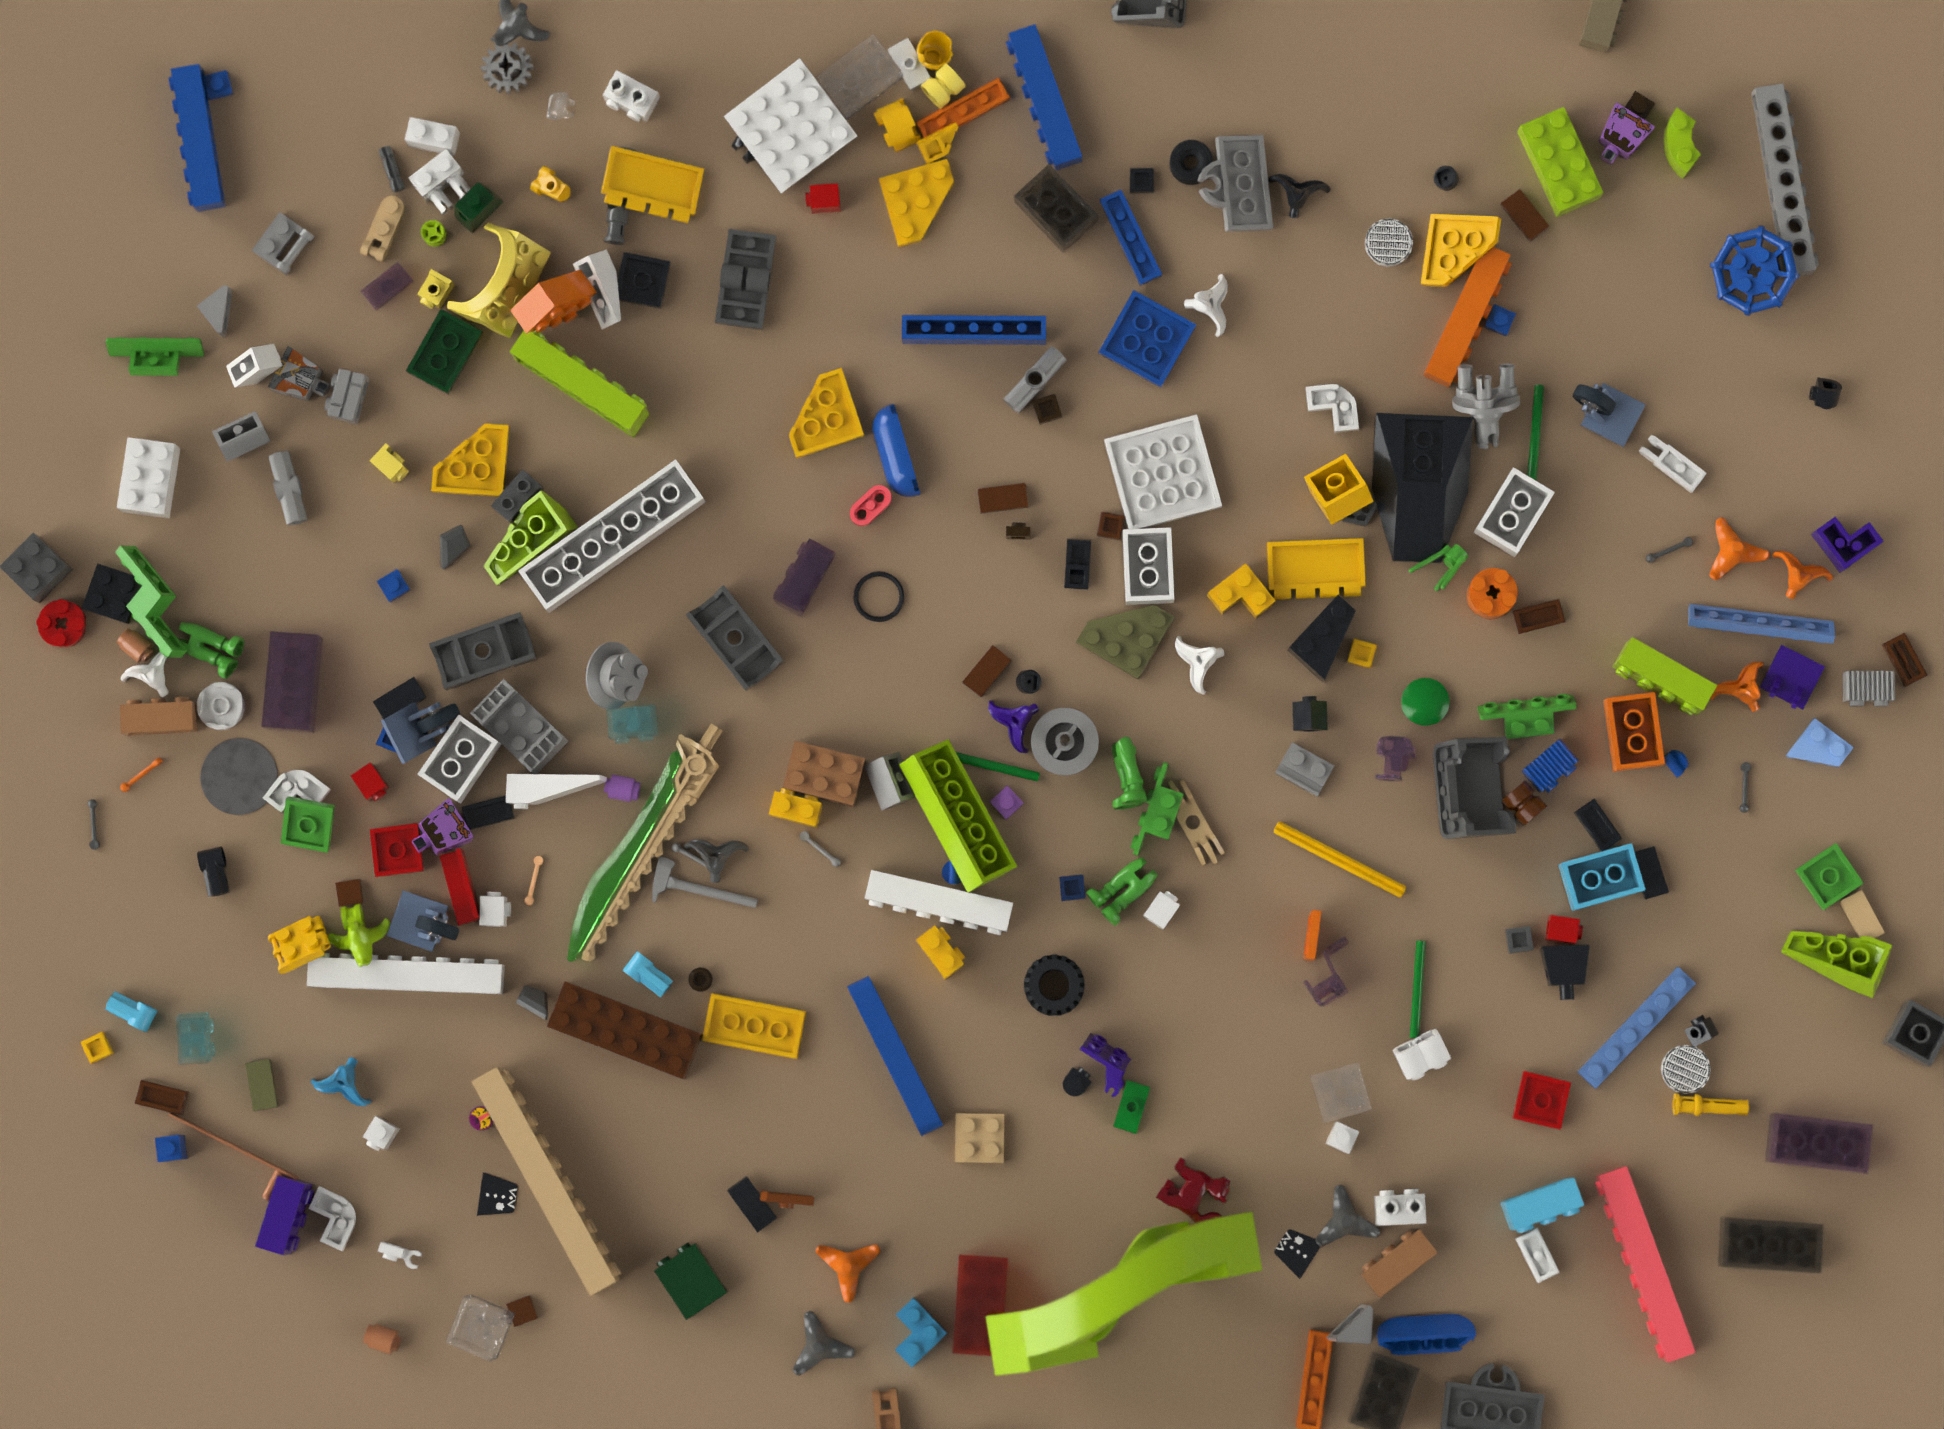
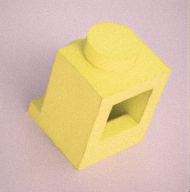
M431 269L417 294L421 298L420 303L430 309H433L434 306L441 309L455 285L452 280ZM432 286H436L438 288L437 292L434 294L429 292Z
M385 443L370 459V462L395 483L397 480L401 481L408 474L409 470L402 465L405 460L395 451L390 454L392 449Z

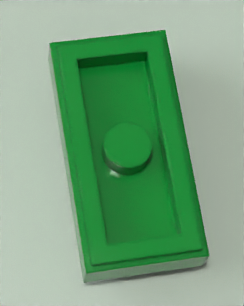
M1129 1080L1126 1081L1113 1127L1137 1133L1150 1087Z

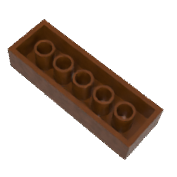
M564 981L547 1025L551 1029L684 1080L703 1035Z

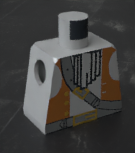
M288 346L281 359L283 366L275 371L268 387L275 393L305 401L310 400L313 392L325 397L330 389V384L320 380L323 373L321 368Z

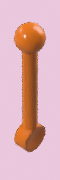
M160 757L154 760L151 765L129 782L122 783L120 789L123 792H127L131 785L154 767L160 765L163 760Z

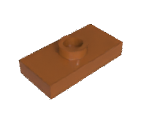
M762 1191L760 1195V1201L777 1202L780 1208L793 1209L794 1204L814 1205V1197L810 1195Z

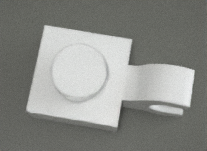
M385 1241L380 1242L378 1252L384 1253L383 1258L392 1261L402 1258L407 1267L418 1269V1265L411 1262V1257L413 1255L421 1257L422 1253L420 1251L408 1250Z

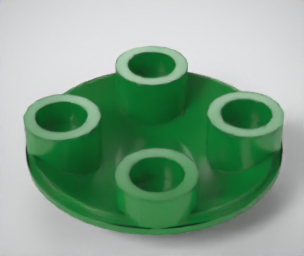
M1419 678L1412 681L1404 689L1401 697L1403 714L1417 725H1434L1445 717L1449 709L1450 700L1447 690L1440 682L1431 678Z

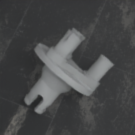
M1511 363L1499 365L1500 385L1497 388H1491L1492 377L1490 375H1485L1484 384L1483 375L1476 376L1477 388H1475L1472 380L1473 366L1470 364L1457 366L1458 386L1456 387V395L1452 398V407L1459 412L1470 414L1475 421V442L1478 448L1488 449V443H1493L1494 447H1498L1499 419L1504 412L1511 411L1520 405V396L1517 394V385H1515V365Z

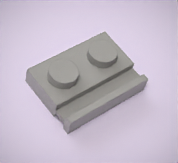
M1292 742L1275 774L1317 797L1334 765Z

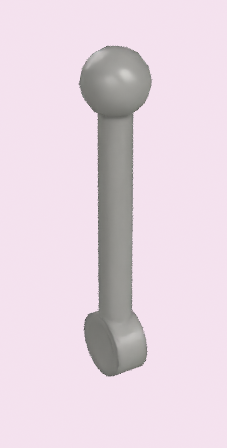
M801 832V840L809 842L826 856L834 867L840 866L841 860L839 858H834L811 839L808 832Z
M679 843L672 845L674 852H680L706 867L704 860L681 848Z

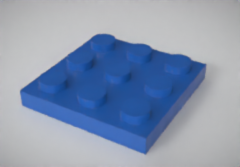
M1133 290L1098 353L1161 388L1193 333L1196 324Z

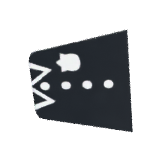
M483 1172L477 1216L512 1213L515 1209L517 1184Z
M1289 1229L1279 1242L1274 1253L1300 1279L1320 1249V1246L1316 1243V1239Z

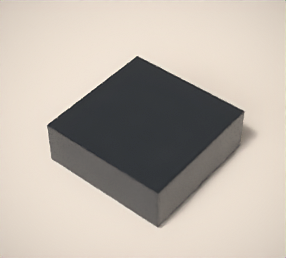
M1130 168V194L1154 193V168Z

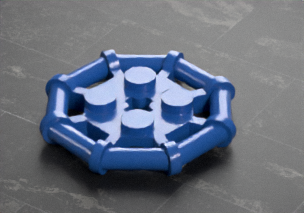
M1759 226L1756 229L1734 235L1729 234L1714 262L1710 264L1718 291L1717 298L1741 310L1746 316L1773 307L1780 308L1786 295L1800 275L1797 273L1791 248L1793 244L1766 230L1765 226ZM1757 238L1755 246L1742 249L1739 245L1741 242ZM1766 240L1779 249L1772 253L1763 248V241ZM1734 247L1738 253L1733 257L1730 265L1724 264ZM1782 254L1787 272L1780 270L1778 258ZM1753 265L1761 267L1758 277L1755 278L1753 274H1749V270L1752 269ZM1722 270L1730 271L1732 285L1726 288ZM1780 277L1786 278L1777 294H1775L1773 288L1776 281ZM1738 289L1748 295L1747 301L1744 302L1731 293ZM1768 293L1771 297L1770 299L1753 303L1755 296Z

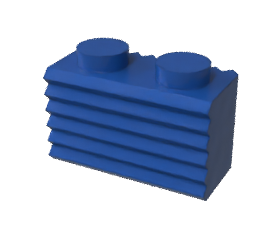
M1558 739L1521 772L1539 793L1544 790L1549 793L1559 784L1556 779L1562 774L1567 777L1577 769L1574 764L1579 760L1564 742Z

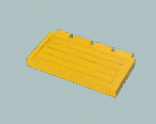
M611 146L601 193L606 194L604 203L621 207L623 199H626L625 208L644 213L646 205H649L648 214L667 218L670 210L672 211V220L688 223L690 215L694 216L696 212L704 168Z
M1363 538L1267 542L1269 591H1274L1275 600L1291 599V590H1295L1296 599L1315 598V589H1319L1320 598L1336 597L1339 595V588H1343L1344 597L1361 596V587L1366 586Z

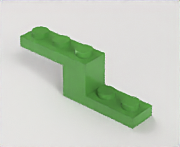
M120 545L115 553L121 559L123 566L128 568L135 576V581L142 585L126 607L132 613L133 619L141 624L145 629L146 635L157 644L159 651L164 656L183 657L188 650L161 618V615L175 599L176 595L136 546Z

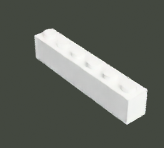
M871 870L865 894V900H869V905L883 908L884 904L893 906V911L907 913V909L917 911L916 916L930 919L931 915L940 917V922L953 925L954 920L964 922L963 927L977 930L978 926L987 928V933L1000 936L1002 931L1007 932L1013 908L1012 902Z

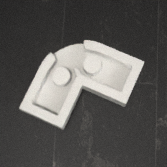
M1337 384L1308 386L1305 388L1308 412L1332 409L1335 433L1359 430L1356 401L1354 396L1352 397L1346 389Z
M292 770L280 775L263 796V799L281 813H284L285 800L288 796L296 797L298 794L303 799L322 802L331 789L304 770Z
M319 1186L308 1209L330 1218L320 1241L340 1251H344L356 1224L355 1209L343 1196Z

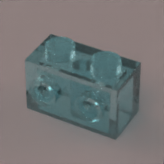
M655 705L606 709L609 739L615 740V744L629 743L631 738H639L640 742L654 740L653 736H659L657 707Z
M209 1012L180 1013L177 1015L179 1065L208 1064L212 1061V1057H215V1044L210 1039V1033L214 1031L213 1018H209Z

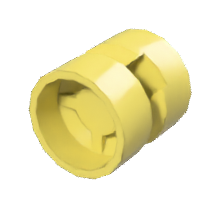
M948 64L943 65L935 72V78L930 77L921 85L923 92L939 109L951 100L950 95L956 96L966 87L959 75Z

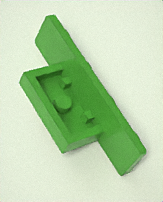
M106 338L109 356H130V375L178 376L180 357L204 356L203 344L199 338Z
M1558 694L1555 697L1548 698L1537 696L1531 700L1523 701L1512 699L1506 703L1487 702L1484 705L1477 706L1480 720L1504 718V730L1507 739L1554 734L1553 712L1577 709L1574 696L1568 694Z
M1163 762L1162 767L1158 766L1153 780H1156L1157 783L1154 790H1149L1146 802L1149 804L1147 813L1142 812L1138 826L1142 827L1139 836L1134 835L1130 848L1134 849L1133 855L1139 857L1146 834L1169 840L1184 796L1183 793L1162 787L1169 768V764Z

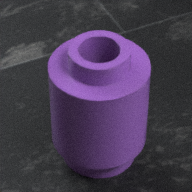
M612 774L611 779L607 778L604 792L608 793V798L627 802L637 801L641 782H637L635 778Z

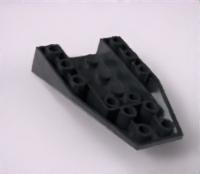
M1376 413L1374 417L1372 492L1393 561L1421 562L1441 551L1449 544L1468 494L1473 417ZM1444 555L1431 563H1441Z

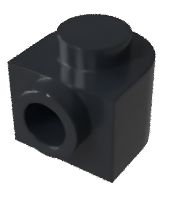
M1817 377L1815 386L1810 388L1809 400H1813L1815 406H1819L1822 409L1834 408L1838 405L1842 385L1832 379Z
M1704 1015L1691 1020L1692 1026L1684 1030L1693 1047L1719 1035L1711 1017L1705 1018Z
M1080 1066L1077 1070L1072 1067L1063 1080L1064 1091L1073 1097L1082 1095L1092 1083L1089 1080L1091 1075Z

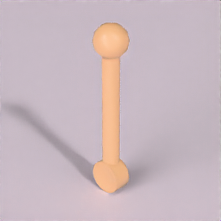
M541 856L534 858L535 868L528 896L524 899L525 904L528 906L534 902L533 893L539 867L544 862Z

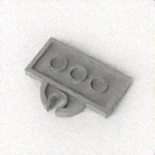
M1263 135L1218 136L1215 138L1217 161L1211 162L1202 169L1198 177V182H1203L1206 179L1213 180L1216 188L1215 190H1209L1208 188L1200 189L1201 197L1209 205L1223 209L1225 232L1268 231L1273 229Z

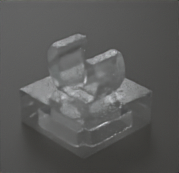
M557 92L551 94L547 118L557 120L573 117L574 114L569 113L566 107L567 105H575V101L568 99L567 93Z

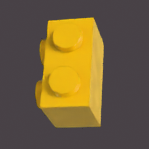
M781 788L780 792L774 791L769 810L771 817L817 828L823 804L818 802V797L807 794L804 795V798L794 796L795 791Z
M934 925L918 937L916 941L946 980L965 966L962 962L965 957L957 946L952 948L947 942L951 938L944 928L938 929Z

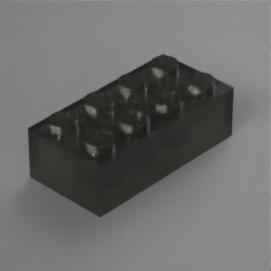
M1720 1217L1718 1266L1821 1273L1823 1224Z

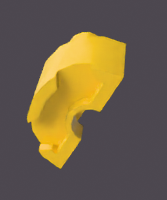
M903 98L883 106L873 113L878 126L883 125L887 132L883 134L888 148L893 146L895 153L921 140L915 127V122Z

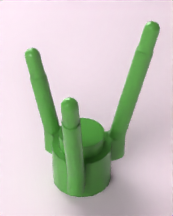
M1457 544L1452 548L1446 545L1441 551L1410 568L1409 573H1413L1444 555L1443 562L1449 569L1439 580L1434 590L1438 591L1440 587L1445 589L1460 566L1468 559V554Z

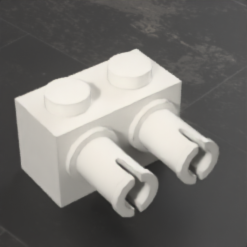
M617 70L603 93L608 107L616 111L620 108L628 112L627 116L637 122L640 119L647 122L660 99L657 91Z
M447 149L409 177V180L426 202L432 200L442 215L448 213L443 204L450 211L454 208V204L442 190L450 185L461 199L465 195L462 189L466 193L471 189L461 177L464 174L463 170Z
M1405 1189L1402 1195H1394V1190L1379 1191L1380 1196H1374L1375 1225L1426 1223L1425 1194H1419V1189Z

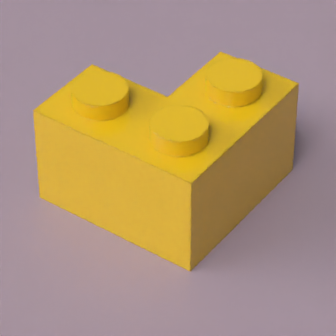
M1246 563L1207 593V597L1221 615L1241 600L1256 619L1276 602Z

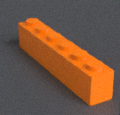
M1492 247L1476 261L1425 370L1424 377L1448 388L1452 382L1457 384V366L1461 364L1462 360L1467 362L1472 349L1469 348V344L1472 339L1477 340L1482 330V327L1478 325L1481 318L1487 319L1492 306L1488 303L1492 296L1497 297L1502 284L1498 282L1501 275L1507 276L1512 265L1511 262H1508L1511 254Z

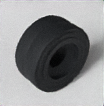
M1185 140L1176 145L1171 153L1169 163L1171 173L1176 180L1183 184H1199L1201 182H1198V177L1202 169L1213 162L1211 151L1204 143L1197 140ZM1189 156H1193L1198 160V165L1192 169L1187 168L1184 160Z

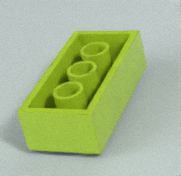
M1564 107L1520 125L1517 133L1556 218L1601 198L1604 192Z
M1633 637L1625 643L1612 666L1616 670L1615 673L1621 678L1628 680L1630 677L1637 681L1636 685L1647 692L1651 689L1659 694L1658 698L1668 704L1674 702L1680 706L1679 710L1689 716H1692V714L1697 715L1704 710L1717 687L1713 682Z

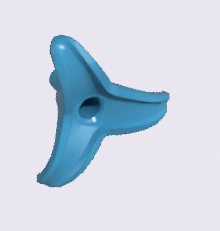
M349 1057L346 1065L339 1066L330 1077L322 1081H317L316 1078L311 1080V1084L316 1090L322 1093L341 1092L354 1105L367 1106L372 1102L371 1099L362 1098L356 1089L355 1066L358 1061L355 1058Z

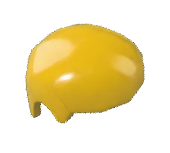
M933 30L927 32L917 46L919 62L927 69L939 70L943 65L948 64L953 56L951 38L941 31Z

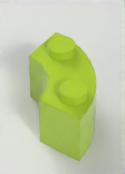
M1676 107L1666 125L1663 143L1665 155L1670 166L1683 179L1696 163L1701 153L1695 148L1692 141V129L1696 121Z

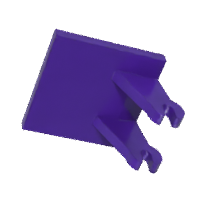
M1781 645L1759 688L1769 692V696L1772 698L1776 696L1790 703L1791 708L1796 709L1798 707L1803 710L1825 666Z
M1090 1033L1079 1050L1106 1066L1105 1093H1108L1110 1088H1114L1111 1096L1115 1097L1124 1085L1123 1076L1131 1058L1121 1048H1114L1107 1044V1040L1104 1037Z

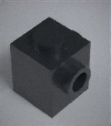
M1304 696L1302 701L1292 702L1293 731L1316 732L1328 730L1327 701H1318L1317 696Z

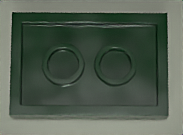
M440 309L406 372L449 395L483 332Z

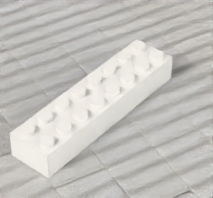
M675 459L521 568L519 573L546 611L550 613L703 505L705 500Z

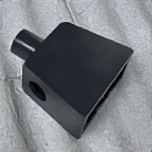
M1589 945L1540 947L1548 986H1559L1560 1000H1574V985L1585 984Z

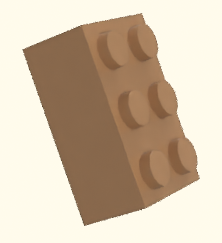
M794 741L783 788L795 791L798 794H807L822 800L855 807L866 759Z

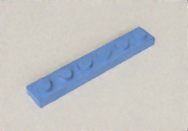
M1689 604L1688 626L1696 628L1791 638L1818 643L1833 644L1835 639L1834 621Z
M1676 967L1577 1073L1596 1089L1696 983L1679 967Z

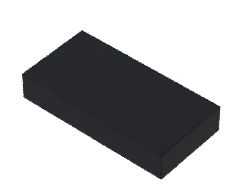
M412 677L374 700L373 703L381 717L385 719L414 702L416 704L420 703L427 697L416 678Z
M506 795L462 807L465 823L469 830L515 819L512 805L506 803Z
M1595 799L1574 812L1601 852L1622 839Z
M1655 846L1636 851L1635 856L1645 886V891L1642 892L1644 899L1669 893Z

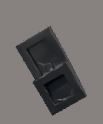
M1067 538L1064 588L1088 589L1091 540Z
M747 1176L727 1190L757 1233L777 1219L765 1201H760L761 1194Z

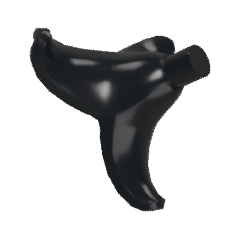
M1276 174L1268 178L1269 183L1279 182L1285 189L1290 206L1289 217L1298 218L1299 210L1312 193L1317 190L1329 193L1331 190L1327 184L1318 180L1298 183L1293 178L1284 174Z

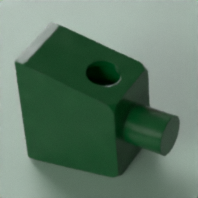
M477 182L455 204V218L473 233L504 201L486 184Z

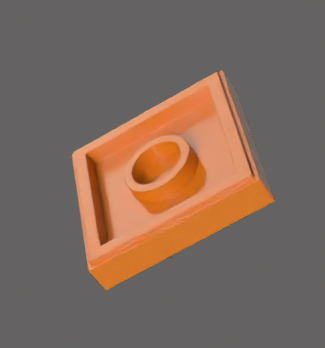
M1312 910L1309 913L1303 955L1304 961L1313 962L1316 957L1321 911Z

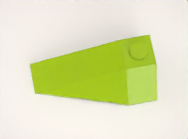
M540 491L523 504L519 510V515L508 527V532L502 541L497 544L484 564V568L496 585H500L519 572L521 568L578 529L567 510L544 491Z
M1790 931L1781 953L1852 991L1873 998L1882 980L1892 945L1869 936L1853 938L1846 937L1844 934L1826 936L1817 932Z

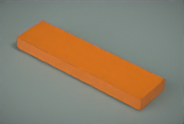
M998 77L915 123L922 137L925 138L953 123H956L959 128L1009 101L1010 96Z
M1309 1330L1296 1428L1321 1429L1333 1341H1329L1327 1338L1330 1334L1329 1332Z

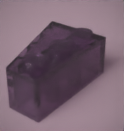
M810 538L807 543L802 542L797 551L798 558L795 563L789 565L784 581L778 585L773 595V599L778 606L800 618L836 556L834 551Z

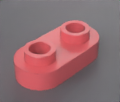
M876 485L866 492L850 509L852 522L857 526H867L878 517L891 503L892 497L889 489L882 485ZM881 494L884 496V500L877 502L875 497ZM865 511L867 515L865 518L860 519L857 516L858 512Z

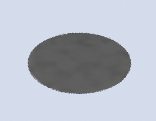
M244 738L230 739L218 744L207 755L201 769V786L206 798L220 811L233 815L248 814L264 806L267 801L263 799V796L277 780L276 764L271 754L259 743Z

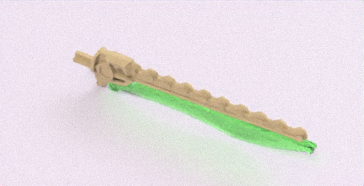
M710 724L699 743L684 737L682 734L678 736L676 743L678 750L671 753L655 788L636 822L609 858L593 874L584 892L573 923L568 949V961L573 962L576 959L588 936L597 924L598 928L581 957L584 961L589 962L596 958L595 945L596 943L603 944L607 941V926L614 927L618 924V909L624 910L630 906L629 892H637L641 889L640 875H647L652 872L651 858H658L663 855L662 841H669L674 837V823L679 822L680 824L686 820L685 806H692L697 803V798L699 799L719 768L718 763L713 758L711 749L723 731L715 725ZM680 760H683L675 777V784L677 789L676 795L674 796L672 802L667 808L665 814L660 820L658 826L653 832L651 838L649 839L644 850L642 851L641 855L636 861L634 867L629 873L627 879L622 885L620 891L615 897L604 917H602L601 914L603 913L605 907L610 901L619 883L621 882L629 866L634 860L636 854L641 848L643 842L648 836L650 830L652 829L660 813L665 807L667 801L674 791L672 778L680 764Z

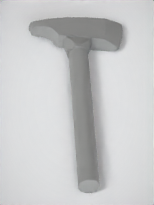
M662 856L658 859L653 882V903L657 901L658 895L665 892L666 889H679L753 908L757 906V898L678 880L671 876L675 862Z

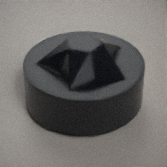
M1442 166L1434 174V183L1443 191L1454 189L1459 182V175L1451 166Z
M1034 670L1021 671L1016 678L1017 688L1024 694L1037 692L1041 687L1040 675Z

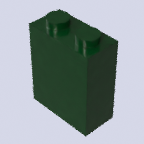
M689 1242L677 1249L679 1254L674 1258L670 1259L667 1256L656 1263L659 1268L654 1270L686 1320L728 1293V1290L697 1243L690 1245Z

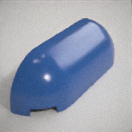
M895 405L885 406L876 414L872 424V432L887 483L895 493L901 496L914 497L921 495Z
M1458 1314L1395 1317L1384 1321L1377 1330L1379 1346L1391 1350L1393 1355L1456 1352L1462 1350V1346L1470 1340L1473 1341L1476 1336L1474 1324L1466 1317Z

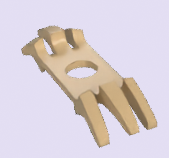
M1172 780L1168 782L1171 790L1180 792ZM1182 780L1180 784L1188 799L1184 800L1183 797L1176 818L1189 839L1201 865H1205L1206 862L1198 847L1199 845H1202L1213 864H1216L1218 862L1208 840L1211 839L1220 855H1223L1224 851L1202 815L1185 781ZM1191 815L1197 816L1200 820L1199 827L1189 829L1186 826L1187 817Z

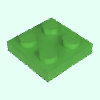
M288 796L285 800L281 844L328 853L331 844L335 805Z
M1834 843L1795 869V872L1822 911L1864 884L1837 843Z

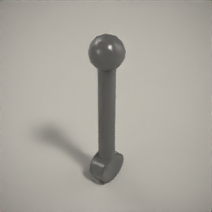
M1686 537L1679 544L1655 554L1650 553L1646 556V561L1653 563L1658 557L1684 546L1690 547L1693 544V540L1690 537Z
M1747 762L1743 763L1740 767L1743 772L1742 804L1739 809L1742 813L1749 811V806L1747 805L1748 771H1750L1751 765Z
M91 799L88 801L92 841L89 846L91 849L96 850L100 847L96 835L95 807L97 802Z

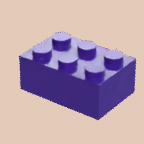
M288 1176L276 1177L255 1247L280 1255H291L292 1251L297 1250L300 1237H297L299 1228L304 1227L307 1219V1214L304 1213L306 1205L311 1204L314 1197L313 1184Z

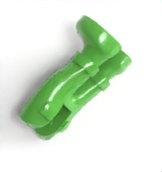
M181 622L179 630L191 635L189 641L178 638L188 650L186 654L209 662L211 665H218V675L221 678L228 679L235 671L238 660L224 656L222 653L206 647L204 643L212 645L219 650H224L233 657H240L244 650V639L234 636L228 640L227 637L219 635L201 625Z
M1123 737L1112 745V755L1121 780V790H1124L1120 797L1113 800L1112 806L1114 810L1134 808L1147 802L1146 792L1142 786L1144 784L1143 779L1140 776L1136 763V747L1129 737Z
M1143 857L1132 861L1122 868L1109 883L1107 882L1103 886L1104 889L1096 890L1095 888H1089L1085 892L1091 902L1100 909L1110 897L1115 896L1124 886L1129 885L1120 896L1114 899V902L1101 910V913L1113 926L1120 923L1119 914L1121 910H1125L1130 903L1143 895L1158 876L1154 870L1146 874L1141 880L1135 875L1147 863Z

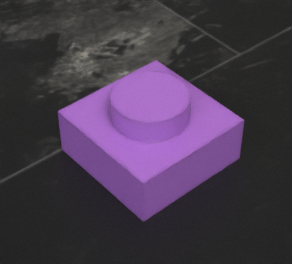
M1008 785L990 801L1005 820L1024 804Z

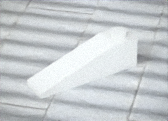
M507 774L506 803L514 805V809H528V805H538L607 782V777L602 775Z

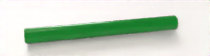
M1534 385L1527 476L1534 480H1537L1544 385Z
M956 752L963 764L1038 782L1040 772Z
M1416 941L1409 1038H1417L1420 1033L1426 941Z

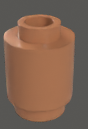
M126 629L117 640L120 649L137 663H140L142 660L146 662L154 652L152 650L153 644L136 630Z
M378 1324L375 1326L369 1325L365 1332L363 1343L368 1344L369 1348L391 1355L393 1351L397 1352L401 1343V1337H398L399 1331Z

